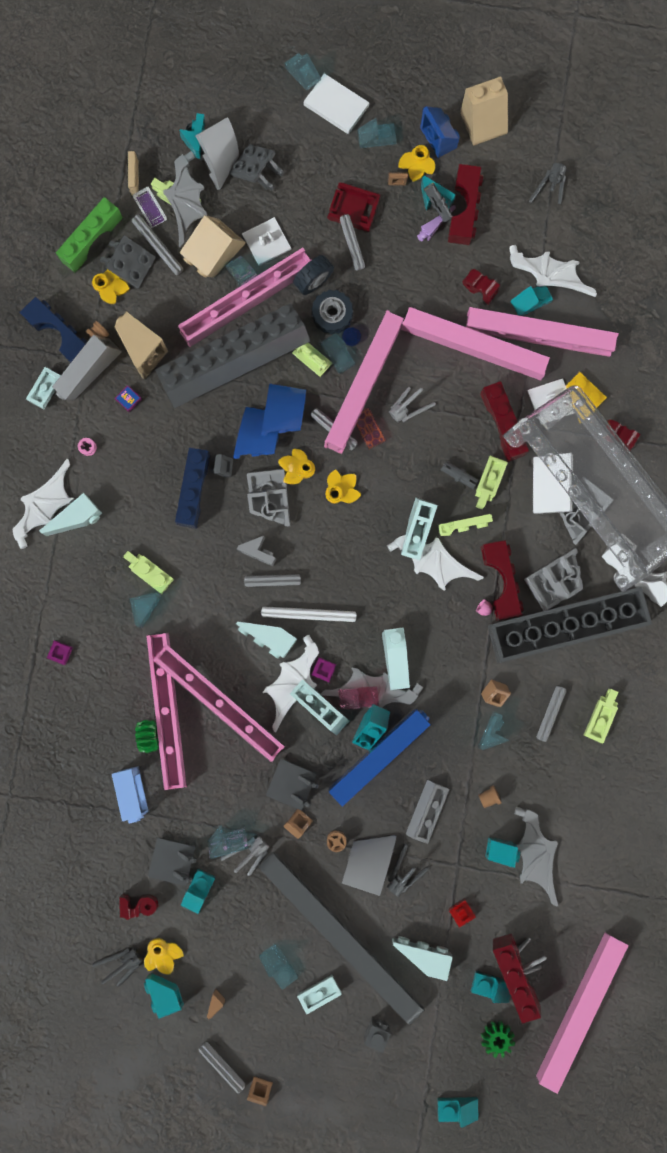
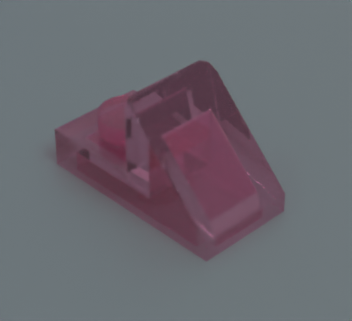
M377 686L339 689L340 709H360V707H371L372 704L379 706Z

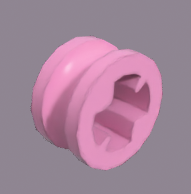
M83 438L78 443V450L86 456H91L96 452L97 445L90 438ZM85 443L92 445V447H89V451L83 449Z

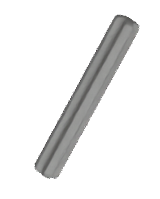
M140 215L133 217V224L174 274L179 275L182 273L183 267L143 218Z

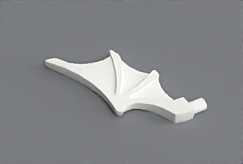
M516 245L509 247L510 260L513 267L532 273L537 280L536 285L538 287H566L596 297V290L584 285L576 274V266L579 264V261H557L549 256L550 252H545L542 256L536 258H525L522 252L518 253Z
M68 459L65 460L60 469L46 484L33 493L21 497V501L25 504V513L20 522L13 528V535L20 549L28 547L25 538L28 537L27 532L36 526L46 525L52 520L59 508L66 504H71L75 500L74 497L70 498L64 489V476L70 467Z
M405 535L396 538L387 545L390 552L398 547L402 550ZM435 538L430 544H425L420 560L412 558L415 573L424 572L429 574L444 591L446 590V584L455 578L468 577L477 581L484 578L457 562L446 551L439 538Z
M310 635L302 638L307 645L304 648L305 652L294 661L280 663L282 667L280 676L270 686H266L263 693H268L275 703L276 717L272 725L274 732H277L283 718L297 701L290 693L303 679L313 689L316 687V683L310 678V669L319 654V650Z

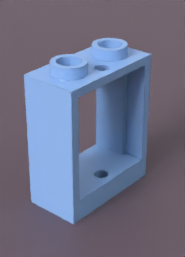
M139 766L112 773L122 821L128 820V823L140 821L149 811Z

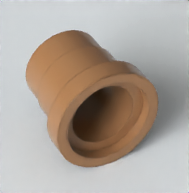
M494 785L478 795L484 808L494 804H502Z

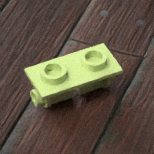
M309 343L296 348L292 352L293 355L320 377L332 365L329 359Z

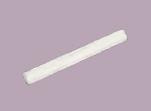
M262 607L261 610L262 617L356 621L355 611Z

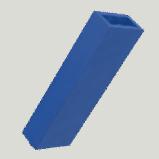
M414 709L331 785L329 793L343 807L430 726L428 722L430 718L423 710L418 711Z

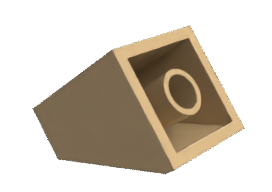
M501 77L466 88L460 114L473 146L508 133V92Z
M204 215L180 251V254L184 256L186 263L197 267V272L203 277H215L246 242L220 219Z
M126 311L124 315L119 316L116 320L115 328L141 377L146 379L168 350L162 338Z

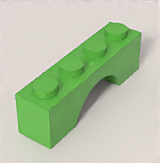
M104 197L57 250L56 254L60 261L76 273L87 260L88 251L97 237L104 232H111L122 220L123 217L119 209Z

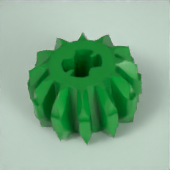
M149 719L137 722L135 736L140 753L157 751L159 749L156 721Z
M492 1021V1027L489 1028L485 1025L486 1032L481 1033V1037L484 1039L481 1041L483 1047H486L485 1051L487 1054L492 1053L493 1057L496 1058L498 1053H500L501 1057L504 1058L505 1051L508 1053L512 1052L509 1046H515V1042L512 1040L515 1035L510 1031L509 1025L504 1026L503 1022L499 1021L496 1026L495 1022ZM496 1037H500L499 1042H496Z

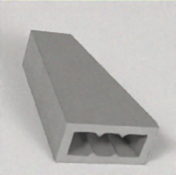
M93 334L52 386L57 391L56 395L64 401H74L120 355L122 350L110 339Z

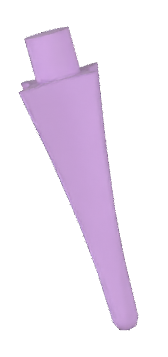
M453 205L449 209L453 212L456 207ZM440 215L421 226L422 231L417 235L420 241H423L425 238L428 241L443 223Z

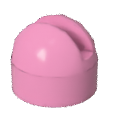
M483 599L478 605L476 612L482 616L490 615L493 610L492 604Z

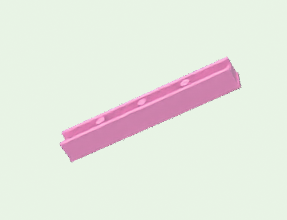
M299 249L179 324V332L188 346H193L292 284L298 272L311 261L305 253V249Z
M409 307L401 327L402 331L540 381L545 375L550 357Z
M469 307L467 313L466 327L489 336L608 357L611 356V352L615 351L616 340L619 334Z
M388 310L386 311L325 440V448L332 449L340 454L343 453L400 332L404 318Z
M169 633L148 635L146 637L164 790L184 788L187 785L174 678L153 661L165 645L170 647Z
M165 645L153 659L156 664L270 762L285 747L168 645Z
M606 932L536 1075L540 1085L557 1094L629 946Z

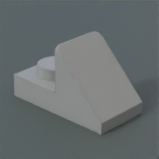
M264 536L237 547L239 552L270 566H274L276 558L273 557L274 553L265 549L262 552L260 551L265 540Z

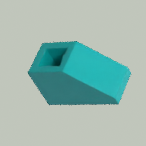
M372 704L364 714L352 743L370 750L387 730L390 712Z
M488 837L485 857L490 861L515 868L516 862L518 863L520 859V850L512 841Z
M153 973L148 974L144 982V988L146 993L151 996V1008L154 1014L157 1013L158 1019L180 1011L184 1002L178 985Z

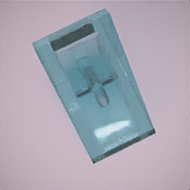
M156 592L130 598L133 617L137 627L143 628L161 600L162 595Z

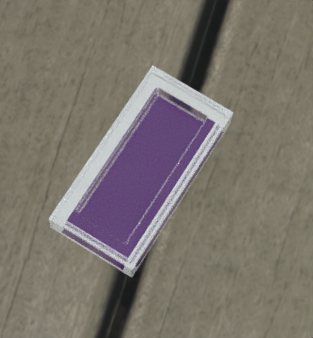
M149 187L132 195L151 228L167 220Z

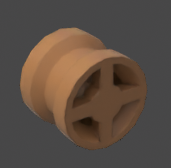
M97 321L93 323L91 329L85 331L90 338L93 334L101 337H108L110 335Z
M339 830L330 832L327 837L328 848L333 852L342 851L346 846L345 834Z

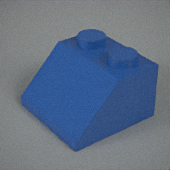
M424 107L420 128L439 158L457 148L460 139L459 133L456 129H453L449 116L446 113L444 114L441 108Z

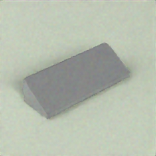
M427 780L406 835L415 840L429 843L450 790L449 788Z

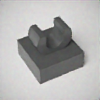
M218 454L215 458L211 459V462L215 463L214 469H210V472L223 477H231L232 458Z

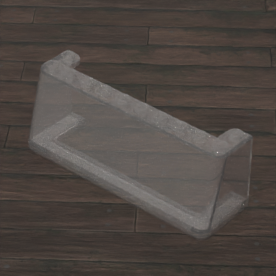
M573 385L522 418L503 435L509 445L515 448L520 447L526 441L529 443L622 564L623 568L614 575V581L622 592L646 578L667 561V498L580 387Z

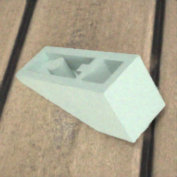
M83 493L39 531L45 536L88 526L97 522L102 512Z
M415 498L401 555L420 560L438 505Z
M404 628L384 630L382 638L390 690L410 688Z
M303 679L290 693L291 696L336 736L349 722L345 716Z

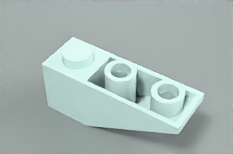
M245 622L236 623L239 626L238 631L245 636L251 634L255 637L253 641L262 648L264 645L271 649L269 653L277 659L280 656L285 658L297 641L295 637L280 627Z
M399 936L398 939H392L393 946L427 976L445 981L448 980L452 962V954L448 951L449 949L442 946H437V948L429 947L428 943L422 941L417 943L409 942L410 939Z

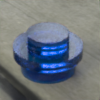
M353 327L347 328L342 334L343 342L348 346H356L361 340L359 330Z

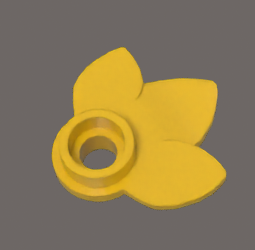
M418 145L412 152L402 155L398 167L408 169L410 179L415 182L420 180L424 173L432 175L435 171V162L429 157L430 153L427 147Z
M108 269L104 274L95 275L92 280L93 288L99 292L101 299L109 304H116V295H123L129 290L127 283ZM101 281L105 282L103 286H99Z
M293 449L292 456H284L278 461L279 465L287 471L283 480L287 484H299L303 478H310L315 473L314 463L308 460L306 453L300 449ZM308 466L309 470L305 471L302 467Z
M337 470L329 474L327 478L328 488L325 493L326 499L329 502L336 504L342 501L349 504L360 498L361 493L354 489L356 484L355 474L341 476ZM336 491L339 495L332 497L331 493Z
M154 938L148 944V953L144 957V965L148 971L157 968L162 974H171L174 968L173 960L183 957L184 954L176 943H166L161 938ZM159 947L161 950L155 951L154 948Z

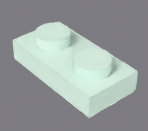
M44 367L26 400L45 409L55 392L52 386L61 375Z
M330 975L298 993L297 997L306 1014H309L342 995V992L333 975Z

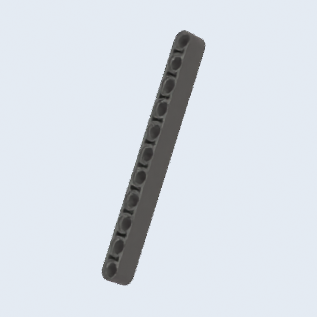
M272 852L259 865L261 871L409 1025L425 1011L416 998L275 852Z

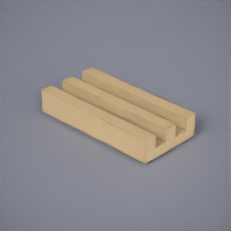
M128 151V188L131 195L139 194V160L135 151Z

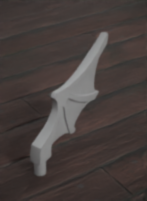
M192 151L184 156L182 154L174 161L176 170L175 182L171 188L164 189L163 191L176 215L180 248L185 245V236L190 225L197 219L203 218L204 215L207 216V212L200 203V192L204 190V186L201 183H197L188 171V167H190L188 162L195 158Z
M352 667L353 674L345 685L333 690L325 689L320 695L353 700L368 708L372 704L383 708L386 704L393 702L411 705L417 699L423 687L417 683L412 691L410 689L407 691L402 689L390 690L388 674L385 672L382 676L373 677L364 674L358 668Z
M516 807L514 814L522 816V821L526 823L524 836L519 844H516L523 859L520 883L533 881L539 884L547 892L551 904L558 906L552 874L553 859L558 842L556 840H547L543 836L539 827L538 814L529 809Z

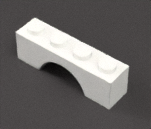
M621 534L607 547L602 558L609 565L617 569L623 577L630 580L636 588L642 587L643 592L649 596L651 601L662 607L667 602V572L654 574L640 568L634 557L636 546Z

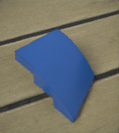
M269 384L261 435L265 436L268 432L273 431L285 433L287 431L301 430L306 397L305 389Z
M245 408L234 451L235 459H239L240 455L251 454L252 457L275 454L279 432L273 431L268 432L265 436L261 435L265 410Z

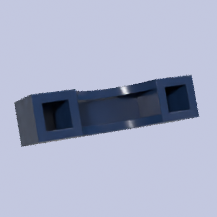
M35 297L19 313L37 331L48 328L59 331L62 336V344L59 351L71 363L86 345L87 341L83 337L79 339L76 336L77 331L71 325L66 326L63 323L65 320L57 312L53 314L50 311V305L45 300L40 301Z
M189 448L175 519V523L178 526L197 529L200 515L201 491L210 461V454L207 450Z

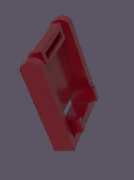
M339 182L337 186L339 190L336 189L329 209L331 213H328L327 218L341 223L340 217L349 214L353 228L369 232L381 195ZM367 204L373 206L369 219L363 216Z

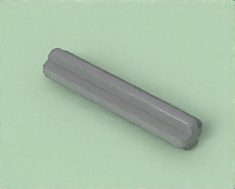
M343 215L340 217V222L355 270H362L365 268V263L350 215Z
M316 408L311 413V417L330 432L334 421ZM350 436L346 447L353 450L358 442Z
M299 574L245 576L244 585L246 587L301 584V576Z
M556 686L536 736L537 739L543 742L548 740L566 693L565 688Z
M204 1042L200 1046L199 1052L235 1092L240 1093L245 1088L244 1081L208 1042Z

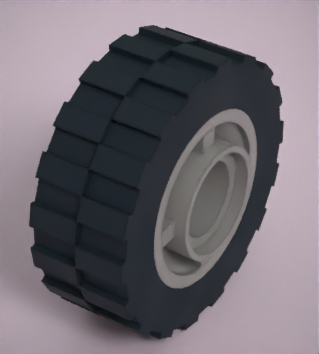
M319 255L309 261L298 272L293 280V284L303 295L310 294L331 276L334 266L325 255Z
M338 290L322 292L313 302L312 319L314 324L324 333L339 334L341 331L346 330L353 317L352 302H350L349 297ZM330 309H335L337 314L331 316L327 312Z

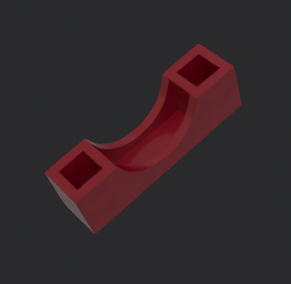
M459 164L455 191L465 198L467 208L461 214L451 218L448 235L449 243L470 245L471 239H475L476 227H473L474 221H477L479 210L476 209V203L479 204L481 192H478V187L482 186L484 176L480 174L481 167Z
M499 381L483 387L480 395L486 410L490 412L497 425L501 447L507 462L525 456L529 449L502 382Z
M506 540L483 544L480 548L484 566L496 569L502 576L504 583L502 594L497 600L492 602L496 621L522 616L521 612L524 611L522 601H519L517 595L520 590L518 582L514 581L515 566L510 562L509 558L511 556L510 545L506 544Z
M512 933L494 938L493 953L521 1022L525 1023L540 1019L541 1005L534 988L530 986Z

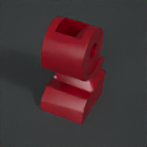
M471 269L462 281L463 285L471 293L481 292L483 294V301L488 305L497 295L500 284L494 279H488L487 276H483L476 269Z
M611 419L607 420L605 428L600 432V435L608 442L622 443V449L627 453L630 452L641 435L635 430H629L627 426H622L617 421Z
M122 894L119 897L120 918L129 920L139 917L141 913L145 916L154 914L159 904L157 898L153 895L145 894L142 895L137 906H132L131 898L126 894Z

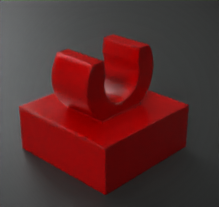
M465 898L448 909L459 928L476 918Z

